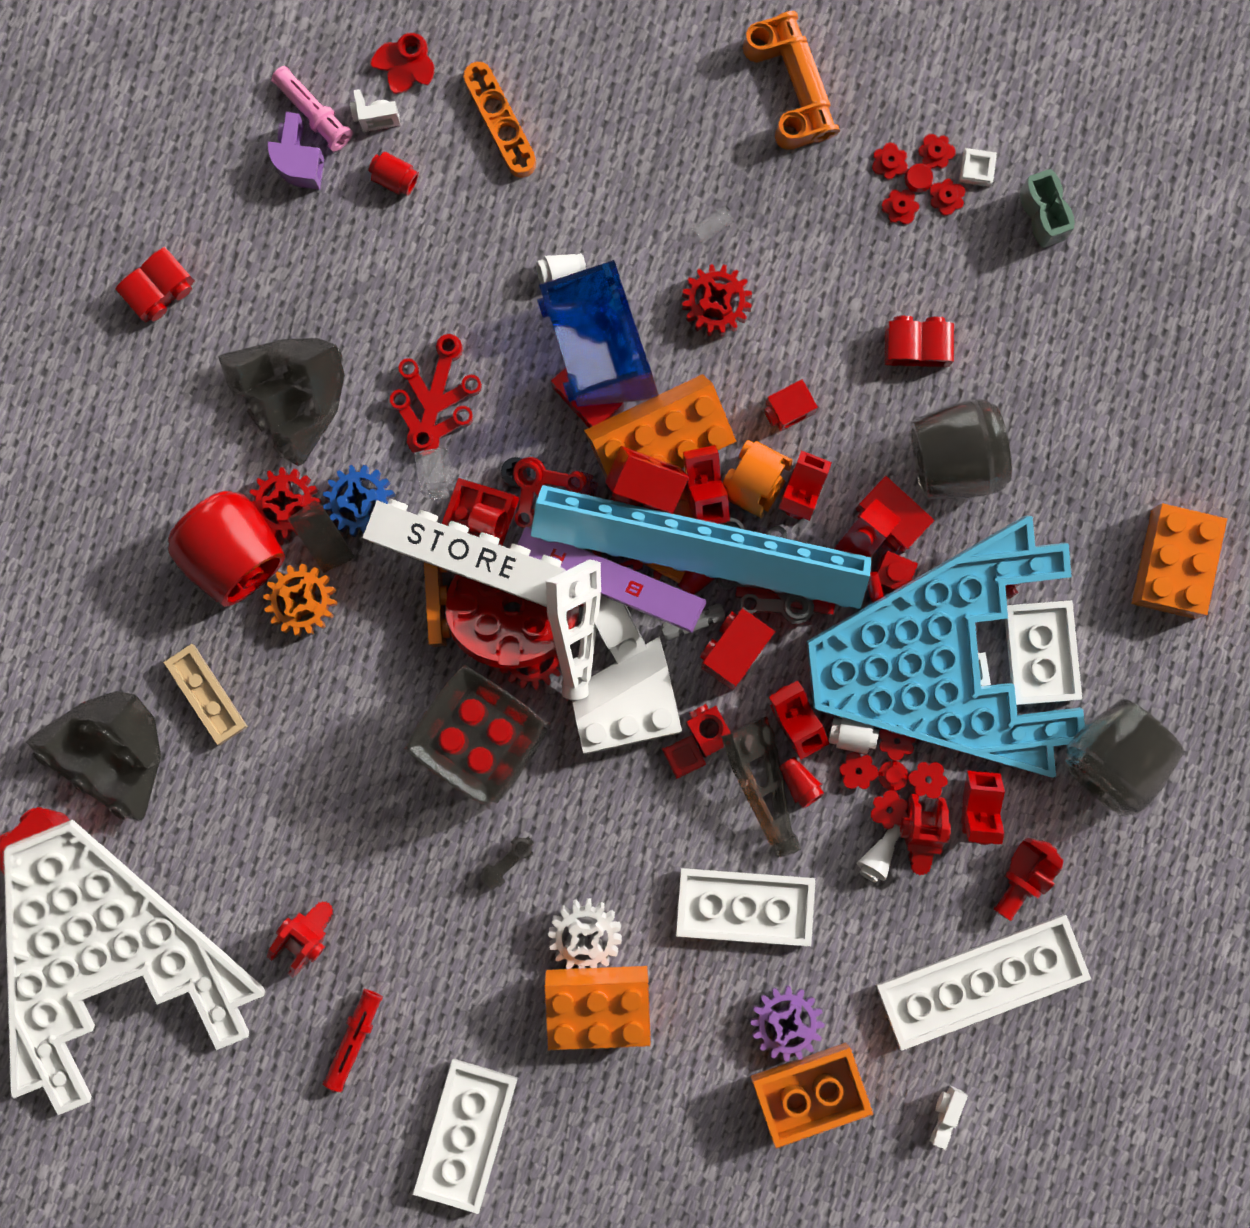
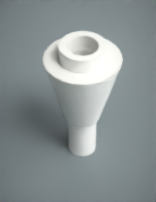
M894 824L892 829H888L884 837L857 862V865L861 868L859 873L863 877L877 883L878 879L886 880L895 848L894 845L900 836V826Z

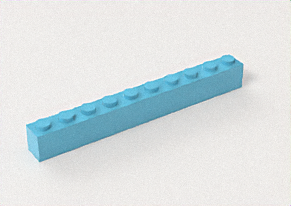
M544 485L541 487L535 506L531 536L541 538L547 542H559L573 545L579 549L596 550L611 556L636 559L647 564L655 563L672 567L678 571L686 570L704 574L710 578L732 580L742 585L759 586L778 593L786 592L803 596L810 600L818 599L836 603L841 607L860 609L870 578L871 557Z

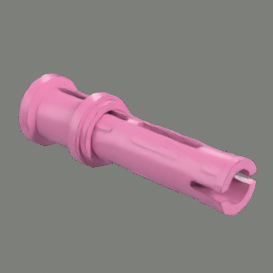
M286 66L278 68L273 73L271 81L309 119L310 128L315 133L319 132L327 140L328 147L333 152L342 149L350 141L353 131L348 126L344 127L336 119L335 112L330 107H323Z

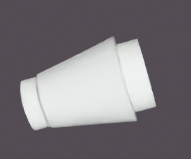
M582 254L543 256V260L536 261V270L541 285H549L552 288L582 273H586V264Z

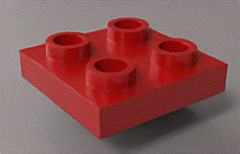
M458 478L442 524L448 526L450 521L462 524L469 528L468 534L479 537L481 532L499 538L498 545L503 546L520 498L507 492Z

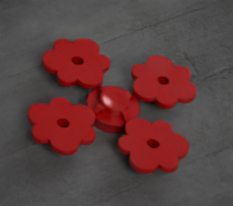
M935 134L926 135L923 139V145L918 149V154L923 157L922 163L915 164L909 169L905 161L907 153L904 150H899L895 143H886L883 149L875 150V161L872 164L874 173L878 175L884 174V177L888 180L893 179L895 175L901 176L905 174V184L909 188L901 192L892 190L889 198L883 201L881 207L884 213L889 214L888 219L890 222L897 223L900 221L905 225L912 223L914 213L919 210L918 202L914 201V192H925L929 188L930 195L933 197L930 204L933 208H939L942 215L949 216L953 214L955 209L963 207L964 200L962 198L965 195L963 185L954 184L949 178L944 179L942 183L933 184V172L931 169L936 166L941 169L947 167L948 160L953 159L956 154L955 147L948 144L949 139L947 136L942 135L938 138Z
M881 728L879 736L882 741L879 744V748L882 752H888L889 758L893 761L884 763L878 771L877 767L872 765V758L869 755L861 757L860 754L851 752L846 757V763L840 766L839 771L844 775L843 783L849 789H854L858 786L861 789H867L870 781L875 780L877 777L879 778L881 785L889 791L885 792L883 797L877 796L873 800L875 808L871 811V819L876 823H882L885 829H892L894 824L897 826L901 825L902 817L908 818L905 812L908 808V803L904 799H899L898 793L895 792L896 790L903 788L909 780V783L915 786V793L918 796L926 794L928 798L936 799L941 795L942 788L947 785L948 779L943 776L944 768L938 762H933L930 765L926 762H920L917 765V770L912 771L908 775L906 767L898 762V760L902 759L904 754H912L914 751L912 743L915 742L916 738ZM894 739H899L900 743L895 744ZM860 769L861 774H856L855 770ZM926 777H929L931 779L930 783H927L925 781ZM887 808H892V813H888Z

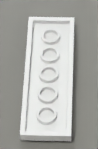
M1063 914L876 984L899 1049L902 1051L1091 980L1068 918Z

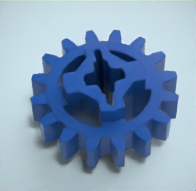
M350 465L349 474L345 475L339 470L337 471L339 477L337 482L329 479L328 484L333 489L331 492H323V496L330 500V503L323 505V509L326 512H333L328 518L332 524L340 521L337 527L340 532L343 533L349 527L350 535L356 537L358 530H361L364 534L370 519V513L374 509L376 501L387 504L389 498L395 497V493L393 490H385L390 485V482L387 478L379 481L381 476L379 470H374L370 475L367 465H363L360 472H357L355 467ZM362 480L371 482L378 490L366 489ZM348 484V489L344 495L339 496L342 489ZM357 490L366 499L362 501L361 511L352 503L357 500ZM341 512L353 513L357 522L344 518Z

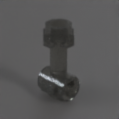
M516 836L511 841V850L494 867L488 863L482 869L484 872L480 875V878L492 890L497 886L500 888L506 882L503 876L521 858L529 860L534 855L533 844L535 841L530 836L521 838Z

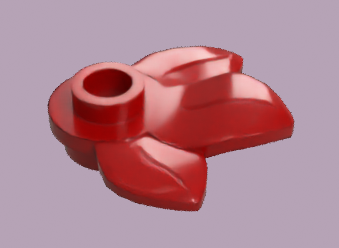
M406 33L397 42L384 43L378 48L371 60L373 68L388 71V83L393 94L409 90L415 81L428 86L435 73L434 63L427 55V42L417 33ZM410 46L418 48L414 54H408L407 49Z

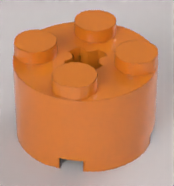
M747 440L739 454V458L742 460L736 470L731 468L728 471L723 485L726 487L725 490L728 494L729 502L762 518L764 517L763 510L769 511L783 488L786 480L781 476L784 469L790 472L793 460L758 441L753 443Z

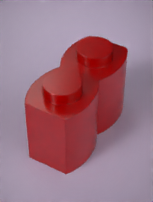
M163 247L151 255L140 268L126 276L116 286L115 290L139 318L147 323L150 320L157 321L167 312L166 307L173 300L185 298L191 292V286L195 280L166 247Z
M901 315L895 316L893 321H888L886 324L885 365L950 367L954 362V323L946 322L944 317H928L926 322L913 321L912 316Z

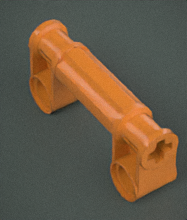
M796 11L784 12L776 17L750 25L743 44V53L752 62H762L780 55L783 57L801 108L787 111L779 119L775 131V141L778 146L786 150L796 149L814 142H821L836 136L840 132L839 126L834 124L829 111L831 104L827 98L807 39L801 35L798 27ZM761 39L766 45L757 46L751 40ZM786 126L794 127L798 134L790 135L783 128Z

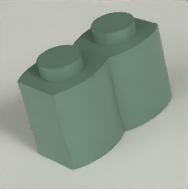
M1052 169L1029 176L1020 190L1021 204L1025 212L1032 218L1033 235L1043 248L1065 241L1073 231L1075 224L1070 206L1062 199L1063 189L1060 179Z

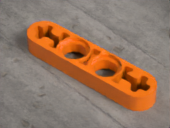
M483 62L471 63L464 71L465 84L509 171L516 177L524 178L531 175L536 168L534 151L491 68ZM476 72L484 76L487 90L483 93L479 83L473 81V74ZM489 99H497L502 103V107L497 113H488L484 109V104ZM505 126L514 128L516 136L510 141L501 140L498 137V132L501 128ZM517 146L522 158H528L526 160L527 166L524 168L520 164L514 165L516 163V156L513 149Z

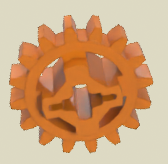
M300 564L299 571H296L293 566L288 565V574L283 575L277 571L275 574L278 582L267 583L273 591L272 594H265L263 596L264 599L271 602V605L265 608V612L268 614L275 613L271 623L277 625L283 622L281 631L288 633L293 627V632L296 636H301L302 629H305L308 634L313 635V626L318 625L324 629L326 626L323 618L334 617L328 609L329 606L337 605V601L329 596L334 594L336 589L325 586L330 581L327 575L318 578L320 573L318 568L314 567L308 573V568L305 564ZM301 579L299 584L291 587L286 586L291 581ZM316 586H318L321 591V603L317 602L314 594L317 589ZM296 595H303L307 599V603L305 605H298L294 601V597ZM280 597L284 598L286 604L285 615L280 608ZM309 613L315 614L309 620L298 622V620L300 621L303 615Z

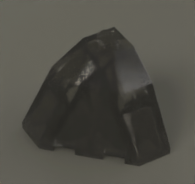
M319 338L282 339L218 356L228 387L235 396L238 394L244 396L251 407L247 409V413L261 432L266 428L269 430L274 442L273 448L278 455L297 466L304 464L338 412L345 373L341 363L343 357L337 345Z

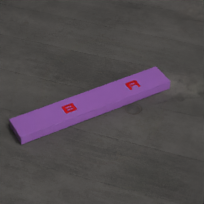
M525 527L517 545L531 550L529 556L541 560L543 555H547L562 561L560 567L566 571L589 559L598 561L601 564L600 593L602 596L688 632H693L706 604L704 599L583 549L576 548L573 545L547 542L541 538L532 537V529Z

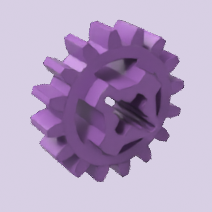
M786 985L784 993L780 994L773 987V997L768 998L762 994L760 997L764 1002L763 1006H753V1010L759 1015L758 1018L750 1019L751 1025L758 1026V1030H755L752 1036L754 1039L763 1038L759 1048L763 1051L770 1047L771 1058L775 1059L780 1052L783 1055L784 1061L788 1062L790 1053H795L800 1060L802 1059L801 1050L806 1048L812 1053L814 1049L810 1044L811 1041H821L822 1039L816 1033V1029L825 1027L822 1021L816 1020V1017L823 1013L822 1009H812L811 1006L814 1004L815 999L810 996L804 1000V990L801 988L795 994H792L791 987ZM788 1001L784 1008L779 1010L771 1008L778 1002ZM802 1006L808 1013L809 1026L802 1023L799 1016ZM792 1014L791 1019L795 1023L794 1028L787 1027L782 1033L783 1027L779 1020L781 1018L787 1019ZM765 1020L773 1024L775 1032L772 1040L766 1033ZM798 1036L803 1038L796 1044L785 1046L788 1040Z

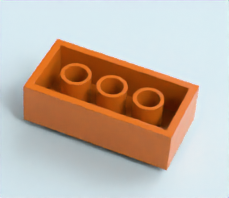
M703 374L584 430L605 479L609 475L621 446L682 468L684 467L683 452L713 445H716L717 450H720L737 442L715 387Z

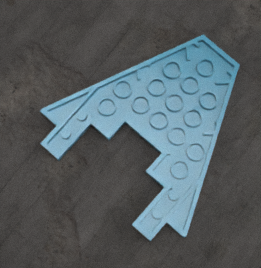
M1023 516L807 640L813 707L816 710L1048 777H1056L1053 746L1086 742L1083 709L1079 707L1017 715L1014 684L1005 683L981 686L975 622L1008 619L1005 585L1072 577L1069 544L1058 543L1035 546L1033 516Z

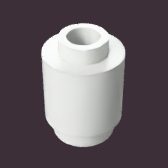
M834 717L829 743L836 744V748L868 754L869 748L876 749L879 730L874 729L872 725L844 717Z

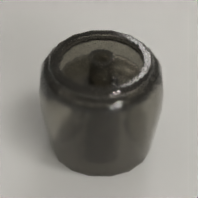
M972 399L951 404L911 420L910 436L920 488L925 499H972L986 497L999 493L1012 480V458L1008 434L1003 416L996 404L990 403L986 399Z
M1120 699L1085 725L1073 737L1065 750L1064 765L1076 781L1099 802L1118 815L1128 817L1129 815L1136 816L1150 806L1166 785L1182 759L1185 750L1176 737L1149 712L1127 699Z

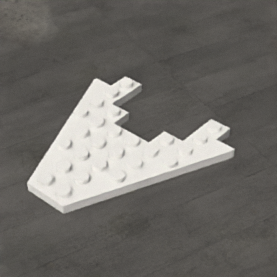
M70 820L8 845L5 848L10 1077L13 1099L44 1087L57 1115L89 1103L92 1096L65 1042L92 1032L95 1027L83 999L142 975L157 1005L187 992L190 993L216 1050L248 1038L249 1030L238 1006L263 997L265 994L264 987L76 822Z

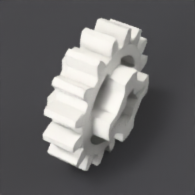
M587 898L585 906H580L578 900L575 899L573 900L572 909L565 905L561 906L562 917L558 915L552 917V924L555 927L549 928L548 936L554 939L550 941L549 947L550 950H558L555 958L557 962L564 958L567 960L566 969L572 968L574 964L579 965L578 969L585 968V966L597 968V963L599 962L607 967L609 965L608 955L615 957L618 955V948L615 945H619L622 942V935L617 933L621 930L620 922H612L615 918L613 910L607 913L603 912V902H600L597 907H592L591 899ZM567 926L570 935L567 936V940L564 942L562 933ZM606 930L608 938L605 945L603 946L600 937L604 935V931Z

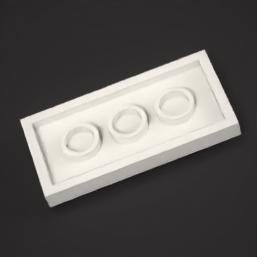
M681 868L676 936L811 946L815 878Z
M456 1059L452 1060L413 1195L479 1214L517 1083V1077Z

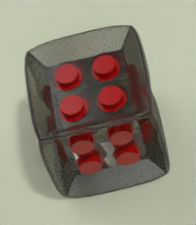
M463 664L461 669L451 677L425 712L411 734L407 745L404 747V751L409 752L422 765L466 796L484 804L488 810H494L496 804L511 789L533 758L552 724L548 721H543L529 707L483 675L472 670L468 665Z

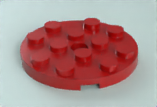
M456 574L447 592L445 612L448 628L454 641L467 655L476 661L492 667L516 669L536 665L557 653L547 607ZM510 602H517L522 607L520 612H505L504 606ZM579 605L568 610L566 613L569 630L577 626L580 612Z

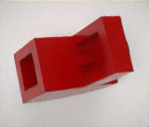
M716 445L683 452L684 472L689 477L685 490L693 518L716 524L730 522L728 494L721 481L719 452Z
M801 450L780 502L779 509L784 510L792 518H804L810 521L832 462Z
M798 680L789 686L781 687L776 693L769 696L770 708L800 760L829 744L824 727L811 709L806 693Z
M967 771L963 791L961 824L962 834H967L968 842H976L980 845L1003 844L1005 833L1000 814L1005 790L1001 774Z

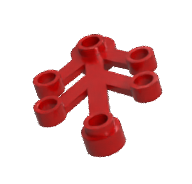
M445 334L437 340L436 351L439 355V360L430 392L420 377L419 367L413 359H403L398 366L400 375L408 380L425 409L422 421L420 422L410 407L411 400L406 391L398 389L390 395L392 407L400 412L410 429L407 435L408 447L417 456L426 457L432 455L439 447L440 438L459 427H467L473 422L471 409L467 406H459L454 410L453 417L435 425L438 413L468 396L478 395L482 389L480 379L476 375L471 374L463 378L461 385L443 394L453 361L458 360L463 352L460 339L453 334ZM448 341L455 344L454 349L451 351L443 349V345ZM408 364L415 367L411 374L403 373V368ZM474 380L478 383V386L475 390L466 389L467 382ZM403 395L406 397L403 405H396L394 403L397 396ZM462 411L469 413L468 420L464 422L457 419L458 414ZM422 434L429 436V441L424 445L417 443L418 437Z
M525 457L518 461L513 471L514 479L521 487L519 511L515 514L516 524L520 528L533 525L535 510L532 508L534 493L539 496L542 485L566 487L568 491L578 493L587 484L586 476L580 471L565 474L546 470L543 463L534 457ZM527 468H532L535 471V478L527 475ZM572 477L579 479L580 487L572 485ZM527 513L530 517V522L523 521L521 514ZM592 550L595 555L602 557L600 551Z

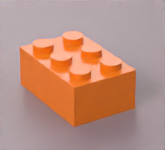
M1164 503L1151 509L1131 604L1192 619L1207 616L1227 518Z
M647 966L546 970L545 1001L548 1050L651 1046Z
M847 1043L750 1076L775 1148L873 1115L853 1053Z

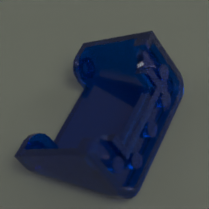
M615 260L539 285L543 298L537 299L542 317H549L568 373L569 381L563 383L569 402L576 401L579 407L643 401L659 396Z

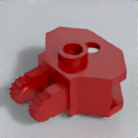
M911 794L907 802L908 808L906 809L908 818L902 817L900 837L905 838L906 847L910 853L909 861L911 862L913 873L924 876V874L930 872L934 854H941L942 848L949 842L951 832L949 810L945 798L938 797L934 803L933 812L922 811L921 804L918 803V794Z
M327 901L318 902L306 916L299 912L293 920L288 917L275 934L278 936L268 949L267 958L273 961L285 948L297 956L290 965V971L288 972L292 978L304 968L309 960L313 963L326 946L322 942L326 933L323 930L331 921L334 910L330 903H327Z

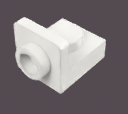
M354 90L355 101L350 102L351 114L354 122L359 121L363 132L401 126L395 101L378 100L369 106H365L361 90Z

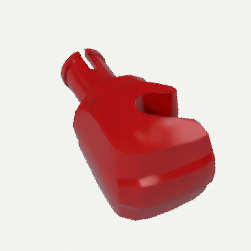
M1028 837L1020 843L1012 857L1010 869L1005 874L1010 886L993 910L1009 921H1012L1027 897L1031 898L1033 896L1038 899L1041 894L1044 895L1054 886L1055 883L1052 881L1062 870L1064 860L1052 844Z

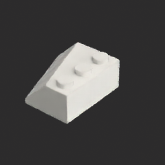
M660 636L646 644L647 650L619 664L615 662L590 677V681H588V696L583 699L572 700L584 755L682 732Z

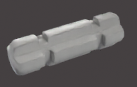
M715 604L708 607V610H703L693 632L708 627L709 623L714 625L724 621L726 616L721 604ZM667 622L661 625L666 640L677 638L681 633L684 635L691 633Z

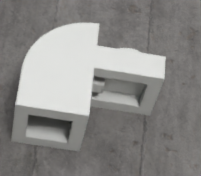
M601 595L599 614L595 624L617 663L619 664L647 650L646 644L634 624L627 606Z

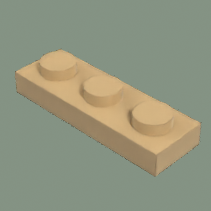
M190 644L164 662L217 745H222L248 727L195 645Z

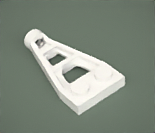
M591 559L546 581L547 613L563 676L561 682L562 696L570 700L583 699L589 694L588 681H590L597 631L595 620L599 614L601 600V564ZM583 603L581 624L569 630L566 619L567 611ZM580 640L579 656L573 659L570 644Z

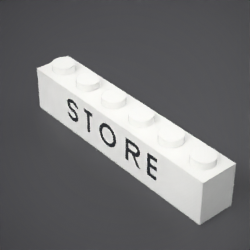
M390 498L387 504L376 501L363 535L364 539L498 590L547 607L546 581L566 571L560 567L562 561L550 556L543 555L542 559L539 560L529 556L531 550L512 543L510 549L498 545L500 539L487 533L481 532L480 536L476 537L468 534L469 528L462 524L450 521L449 525L446 526L438 523V516L429 512L419 510L418 515L406 511L408 505Z

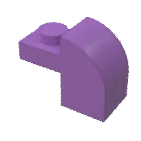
M286 112L285 121L280 123L278 128V142L280 143L268 142L270 159L279 175L286 182L297 187L320 190L324 156L320 148L301 146L304 129L302 119L298 113Z

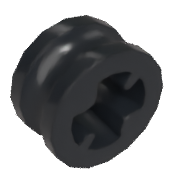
M519 457L509 458L501 467L503 481L507 486L517 489L521 487L516 481H512V476L507 477V472L512 471V465H516L522 459ZM527 468V475L531 477L530 468Z

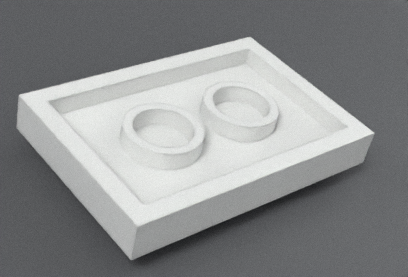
M1072 600L1007 605L1008 619H1005L1010 677L1011 683L1015 686L1016 705L1082 700Z

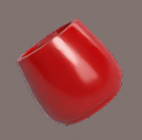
M232 491L215 493L198 503L176 523L168 537V552L177 567L189 580L223 607L234 605L253 594L277 572L286 558L270 527L255 505L245 495Z

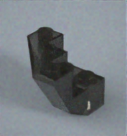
M115 691L84 701L32 735L26 741L34 751L32 756L37 762L59 773L69 780L77 790L89 794L109 808L119 819L125 820L127 818L141 822L145 818L161 759V751L155 718L136 694Z

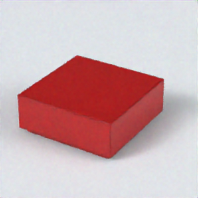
M692 735L662 749L676 779L706 765Z

